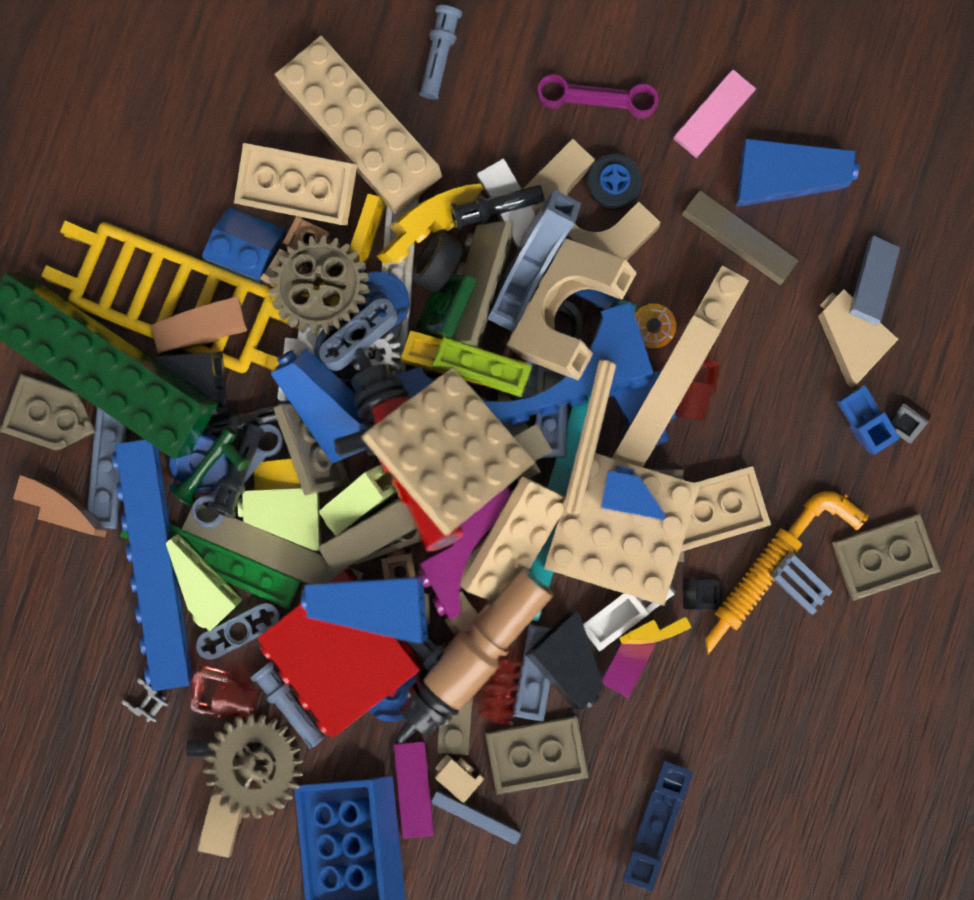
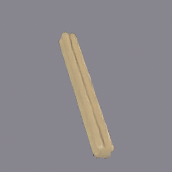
M600 360L563 507L564 511L579 514L581 511L616 368L615 363Z

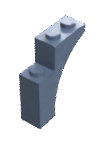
M555 189L552 191L523 234L516 256L500 279L487 316L488 320L510 331L517 327L545 270L575 224L581 206L580 202Z

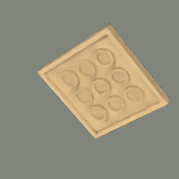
M451 368L366 432L362 437L446 536L535 463L454 368Z
M595 453L581 511L579 514H573L563 510L558 520L544 569L665 605L701 485ZM616 466L635 469L634 476H639L665 513L664 520L601 508L608 471L615 472Z

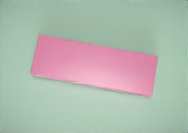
M732 70L675 135L674 140L697 158L755 92L756 88Z

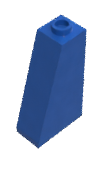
M746 139L742 146L736 206H746L848 188L853 179L856 180L858 177L859 161H855L856 151Z
M307 348L297 353L291 350L279 357L277 360L279 364L271 372V375L330 462L333 464L363 451L360 450L340 457L335 452L333 442L336 438L358 432L360 424L367 421L358 417V409H356L353 403L355 393Z
M423 576L319 582L305 585V591H302V608L307 610L308 618L414 643H422L428 639Z

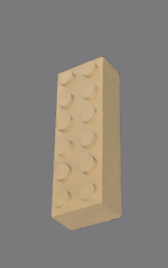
M322 36L317 38L275 74L284 91L349 163L357 164L356 171L396 216L442 177L439 165Z

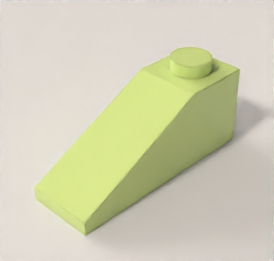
M177 534L166 543L187 608L192 613V618L196 624L202 628L206 627L211 631L242 599Z

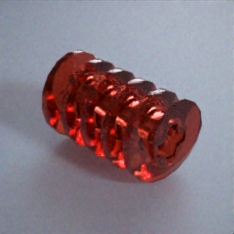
M498 659L499 667L488 679L491 683L481 687L482 690L489 693L488 696L479 697V702L486 705V708L477 710L476 714L483 717L486 721L514 725V722L507 719L506 716L516 714V710L508 706V704L518 702V697L511 694V691L520 690V685L515 683L513 679L522 677L523 673L516 670L515 667L524 665V663Z

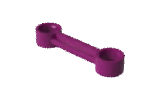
M548 75L538 85L539 102L549 109L559 108L565 102L625 108L637 118H647L655 112L658 104L656 90L647 84H639L633 87L631 91L570 85L558 75ZM548 83H557L562 87L563 95L559 100L549 101L543 97L542 88ZM639 92L648 93L653 98L654 104L648 110H638L632 103L633 96Z

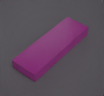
M425 741L394 744L402 838L434 836Z

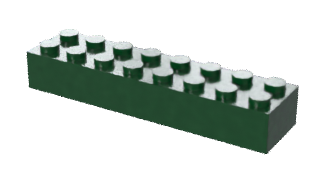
M5 273L0 283L1 342L171 458L177 459L191 454L219 403L26 273Z

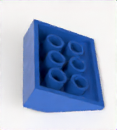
M393 776L299 785L298 789H294L305 900H405Z

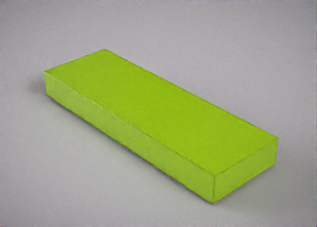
M446 337L442 338L433 362V368L447 372L454 368L462 378L522 397L532 370L531 365Z

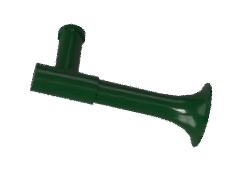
M226 427L192 474L180 484H170L171 492L179 500L193 506L196 501L194 497L196 487L223 453L232 461L238 471H242L248 466L249 461L231 444L238 435L236 431Z

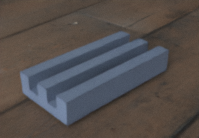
M791 552L785 556L769 575L812 615L817 611L815 607L818 604L821 606L825 602L823 597L825 595L830 596L833 592ZM792 563L819 590L815 592L788 565ZM783 571L811 597L809 602L780 576Z

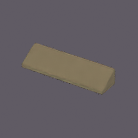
M702 191L697 193L682 214V216L779 285L784 282L799 261Z

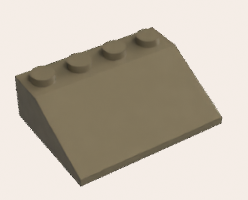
M502 221L477 225L474 234L469 232L464 250L469 251L466 263L460 261L456 275H468L477 281L454 334L449 339L481 348L488 324L487 316L512 243V222Z

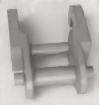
M138 678L137 682L148 690V696L138 707H135L125 699L121 703L138 717L142 716V714L146 716L145 720L147 722L150 720L156 722L157 719L154 716L162 705L168 706V703L165 701L166 697L162 696L160 698L157 695L159 693L158 690L152 691L151 685H147L145 680ZM151 698H154L157 703L150 712H147L144 707Z

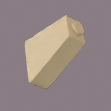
M843 289L838 296L832 292L820 305L824 311L818 318L844 378L852 388L895 344L898 338L881 323L876 326L849 314L853 297Z

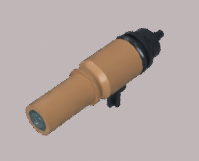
M523 569L494 603L486 605L474 620L471 621V629L468 632H458L448 645L442 643L438 646L429 637L422 643L406 641L426 660L423 666L430 673L428 676L417 677V684H413L409 688L408 699L400 707V711L407 722L395 736L399 743H403L416 729L423 734L431 735L438 726L448 724L452 720V716L459 714V710L469 702L498 669V658L500 655L506 656L509 653L508 646L553 597L552 591L543 581L527 569Z

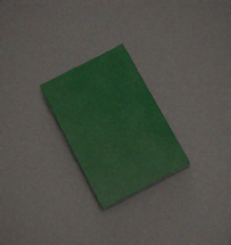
M452 274L440 290L430 293L417 322L416 329L424 333L452 338L477 280L468 275Z

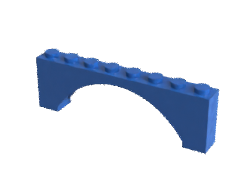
M631 302L601 311L602 323L590 348L593 355L579 381L567 376L555 386L529 398L506 402L483 401V403L502 424L511 422L512 426L528 422L529 416L541 413V416L555 414L559 412L558 407L571 404V407L584 405L589 402L588 398L591 396L600 360L610 361L616 365L608 397L618 394V389L629 385L631 389L647 385L649 383L648 380L653 378V370ZM422 367L393 375L402 381L404 390L408 391V398L410 399L434 382L426 376Z

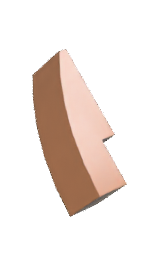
M238 296L197 307L151 325L158 355L219 341L218 338L247 331Z
M20 475L13 499L41 507L37 519L94 536H106L107 531L97 518L69 494L48 483Z

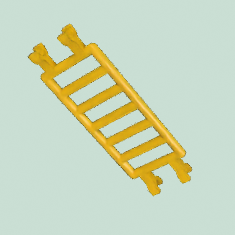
M64 221L60 232L65 234V237L90 245V248L77 278L47 265L41 277L45 278L48 282L70 289L71 292L68 297L70 304L80 310L154 339L151 324L138 320L163 258L180 264V267L156 323L172 317L191 269L208 275L195 308L210 304L219 280L236 286L232 298L238 296L241 306L247 292L264 298L240 358L236 359L223 353L224 367L239 373H245L251 362L272 371L278 366V357L256 350L270 317L288 325L289 317L282 320L279 316L281 309H275L272 304L277 299L272 298L269 294V291L273 288L107 222H102L98 226L96 233ZM109 236L124 242L101 299L99 303H96L82 296L105 241ZM137 247L152 253L126 315L110 307L133 252ZM299 322L294 326V328L299 329ZM229 336L218 338L219 341L213 342L211 348L200 345L183 349V351L188 353L223 351Z

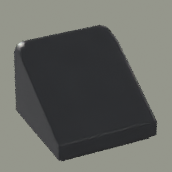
M905 398L889 421L898 436L911 444L927 425L931 414L909 398Z
M691 578L683 580V608L685 610L719 609L721 606V579Z

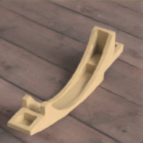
M721 266L613 455V459L643 468L749 280Z

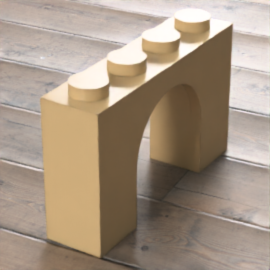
M572 139L524 188L541 185L545 201L554 189L567 195L589 172L595 159ZM545 202L531 205L535 214L539 212ZM638 202L615 226L608 230L590 232L574 224L565 238L624 258L627 261L658 230L661 222Z
M565 238L561 247L556 251L554 260L547 273L541 278L539 287L532 300L527 304L519 324L512 331L507 346L522 359L579 381L593 353L581 340L555 330L554 321L559 306L571 294L585 289L597 290L623 299L636 275V271L624 258Z

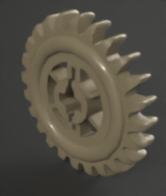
M248 714L245 717L244 723L241 717H235L234 727L230 723H224L223 729L225 734L219 731L214 734L218 743H208V747L213 751V754L204 756V759L210 762L211 766L204 768L203 771L212 775L206 781V785H215L216 787L212 792V797L221 795L220 806L225 807L230 803L231 814H236L240 808L243 818L249 817L250 810L255 818L262 816L261 809L265 814L272 815L274 813L272 805L277 809H283L284 804L280 798L292 800L293 796L287 789H298L300 787L292 778L303 776V773L295 770L294 766L303 763L304 760L293 758V755L300 751L301 747L289 746L296 738L295 735L283 737L288 727L280 726L275 730L277 719H271L265 725V715H259L254 722V715ZM257 743L259 746L255 752H251L247 744ZM265 749L270 753L271 757L264 752ZM235 753H237L239 756L237 766H232ZM254 760L258 761V765L255 767L257 771H253V767L256 764ZM233 769H237L239 775L244 779L242 784L236 780ZM254 780L259 788L248 789L247 786Z

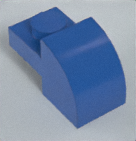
M861 385L836 401L850 424L848 426L863 448L870 454L875 455L900 439L885 412L880 411L865 385Z

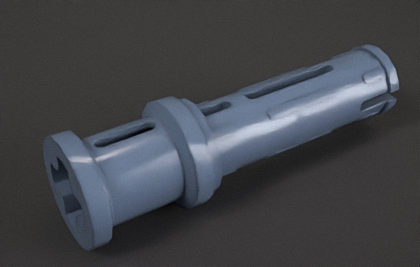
M447 5L436 6L435 12L438 14L434 30L430 31L432 46L419 93L420 96L428 99L437 100L439 97L438 94L450 45L456 42L454 33L457 21L462 17L461 10Z
M271 661L250 679L252 682L258 683L267 695L266 700L268 703H275L296 732L302 737L308 748L312 749L326 736L318 729L310 716L290 692L291 685L286 684L274 670V663Z

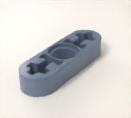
M387 299L373 301L325 341L319 350V356L325 366L334 371L343 369L356 358L355 352L357 350L363 349L365 351L390 330L398 320V313L393 304ZM380 312L387 313L383 318L378 316ZM368 321H370L372 325H374L373 328L370 327ZM356 330H366V334L362 339H351L352 334ZM347 341L350 347L347 349L346 345L343 344V342ZM334 351L339 353V356L336 358L331 356V353Z
M260 604L213 628L211 631L203 633L196 643L197 652L204 659H217L260 637L281 620V613L272 604ZM263 609L267 612L273 611L272 624L270 626L266 623L256 625L255 627L259 632L254 634L253 626L246 618L251 615L252 621H255L262 617L261 611ZM238 622L243 623L247 627V636L240 641L233 639L230 634L231 627ZM224 629V636L231 646L226 648V642H223L215 647V654L211 651H205L203 647L207 645L206 639L208 637L211 640L222 638L223 636L219 631Z

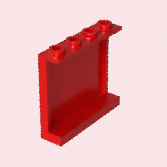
M349 568L343 570L329 582L359 579ZM302 603L257 638L261 643V652L267 659H273L280 668L278 673L282 680L288 685L292 684L298 692L297 699L306 710L310 709L317 718L316 724L325 735L329 734L331 738L337 736L385 697L425 668L405 640L308 618L307 610H303Z

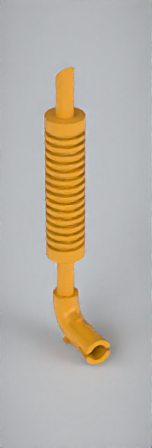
M823 491L813 495L805 503V510L788 532L782 528L779 529L775 535L776 539L773 538L771 540L773 544L769 543L767 545L768 548L763 550L765 554H760L761 558L756 559L758 563L754 562L752 565L754 568L750 567V573L746 572V578L743 577L741 579L743 583L739 582L737 584L739 588L735 587L733 589L735 593H730L732 597H727L726 600L728 602L724 601L722 603L724 607L720 606L716 611L715 615L720 620L705 638L707 655H709L729 627L736 631L742 624L741 620L744 621L746 619L744 615L748 616L750 614L748 610L752 611L754 609L752 605H757L756 600L760 601V595L764 596L765 593L763 591L767 592L769 589L767 585L771 587V581H775L769 575L789 552L794 554V552L797 553L801 548L802 543L798 538L815 516L819 517L824 510H827L832 515L836 513L855 530H858L863 525L861 521H866L869 515L846 499L848 497L846 494L842 496L836 492Z

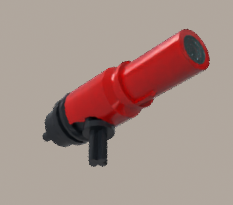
M363 349L355 352L361 372L351 379V384L355 391L353 403L356 409H358V417L367 421L360 424L358 432L333 440L335 452L340 457L363 449L370 454L374 453L362 437L366 432L410 400L408 398L409 393L404 390L402 381L392 375L387 364L373 366ZM378 457L383 471L393 474ZM394 476L392 484L396 488L401 502L407 505L427 551H434L448 546L464 535L459 525L446 536Z

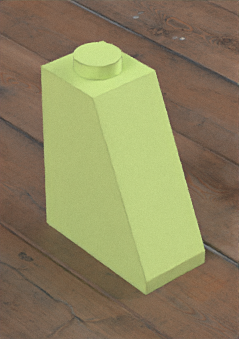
M381 465L365 472L318 511L324 519L326 526L331 529L335 536H338L371 515L398 495L396 488L392 484L394 476L383 471Z
M302 488L245 491L243 498L238 499V515L243 517V522L313 551H320L318 546L322 545L321 515L318 512L320 510V493L305 496Z

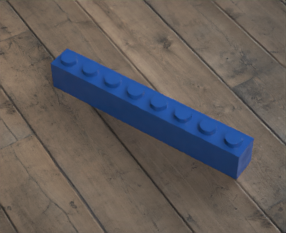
M146 440L115 444L116 452H112V462L114 469L119 470L121 482L117 483V494L119 500L124 501L125 513L121 514L123 530L128 531L130 543L126 544V555L128 561L133 562L134 574H131L130 581L133 593L137 592L139 605H135V615L137 622L142 623L143 635L140 636V648L142 654L147 655L148 666L144 667L145 680L147 685L151 684L152 691L189 686L194 683L179 581L166 543L172 538V533L170 530L159 449Z

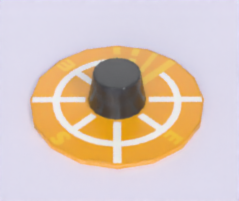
M648 304L641 307L635 313L636 321L646 347L660 348L667 345L673 339L676 332V320L673 313L667 307L660 304Z

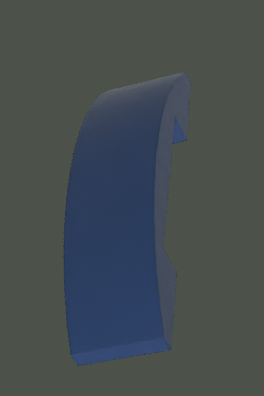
M663 761L643 813L622 881L653 892L662 865V858L681 803L685 799L693 771Z

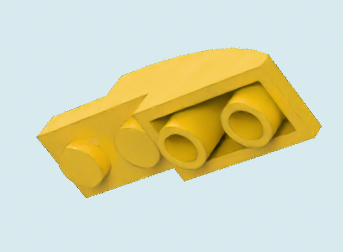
M482 184L466 185L448 190L428 198L409 209L389 226L397 236L377 257L384 265L393 262L399 264L410 254L411 251L408 248L415 241L420 243L424 240L431 230L433 232L443 229L449 231L454 227L449 205L451 203L459 205L474 201V198L484 189Z

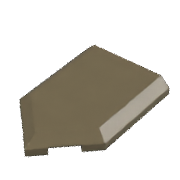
M20 374L0 428V432L55 451L96 432L78 393Z

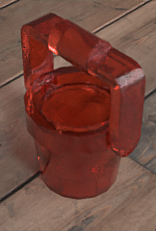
M706 356L701 368L709 367L707 382L692 381L675 410L676 417L705 421L711 396L716 393L719 374L718 362L709 360Z
M201 666L191 682V709L196 713L220 719L225 718L226 715L246 718L254 712L259 690L256 687L233 679L228 672ZM203 677L218 680L212 705L200 703L204 686Z

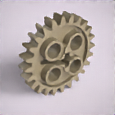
M310 236L309 245L306 246L301 240H298L299 249L295 251L288 246L287 251L290 256L286 258L279 255L278 259L282 266H272L273 272L278 276L269 278L270 284L276 287L269 291L272 298H277L272 304L275 309H281L279 316L282 320L289 317L287 323L291 328L299 322L301 333H304L309 326L313 336L317 335L319 328H323L325 334L329 335L330 326L334 325L339 331L341 329V321L344 320L348 323L351 321L349 317L351 313L354 315L360 313L357 304H367L366 299L361 296V294L370 293L369 287L362 284L369 281L368 274L361 273L366 269L364 262L356 263L360 258L357 251L349 254L351 250L349 244L346 243L340 248L338 238H335L331 244H328L326 236H322L320 243H316L313 236ZM307 264L313 266L312 271L307 275L299 274L302 266ZM333 268H344L343 273L340 276H329V273ZM295 281L302 283L295 286L292 285ZM319 281H323L325 285H320L319 290H315L314 286H318ZM344 285L346 286V289H344V290H341V289H338V288H337V287H342V286H344ZM299 295H310L309 300L305 304L298 305L295 303ZM332 296L340 297V302L336 306L328 307L325 305L328 298Z

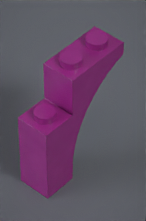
M508 486L460 525L464 535L459 540L419 562L422 569L417 571L419 576H423L425 588L432 586L437 595L432 601L440 616L446 613L448 618L452 619L461 614L460 584L464 567L474 547L495 525L509 501L512 493Z

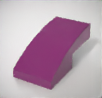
M632 629L627 630L626 634L629 633V632H631V631H633V630H632ZM620 643L613 660L602 678L603 685L628 698L656 643Z

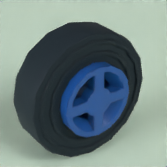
M619 154L606 155L597 160L589 170L587 180L588 190L594 201L610 209L623 208L632 203L640 193L642 183L640 170L634 161Z

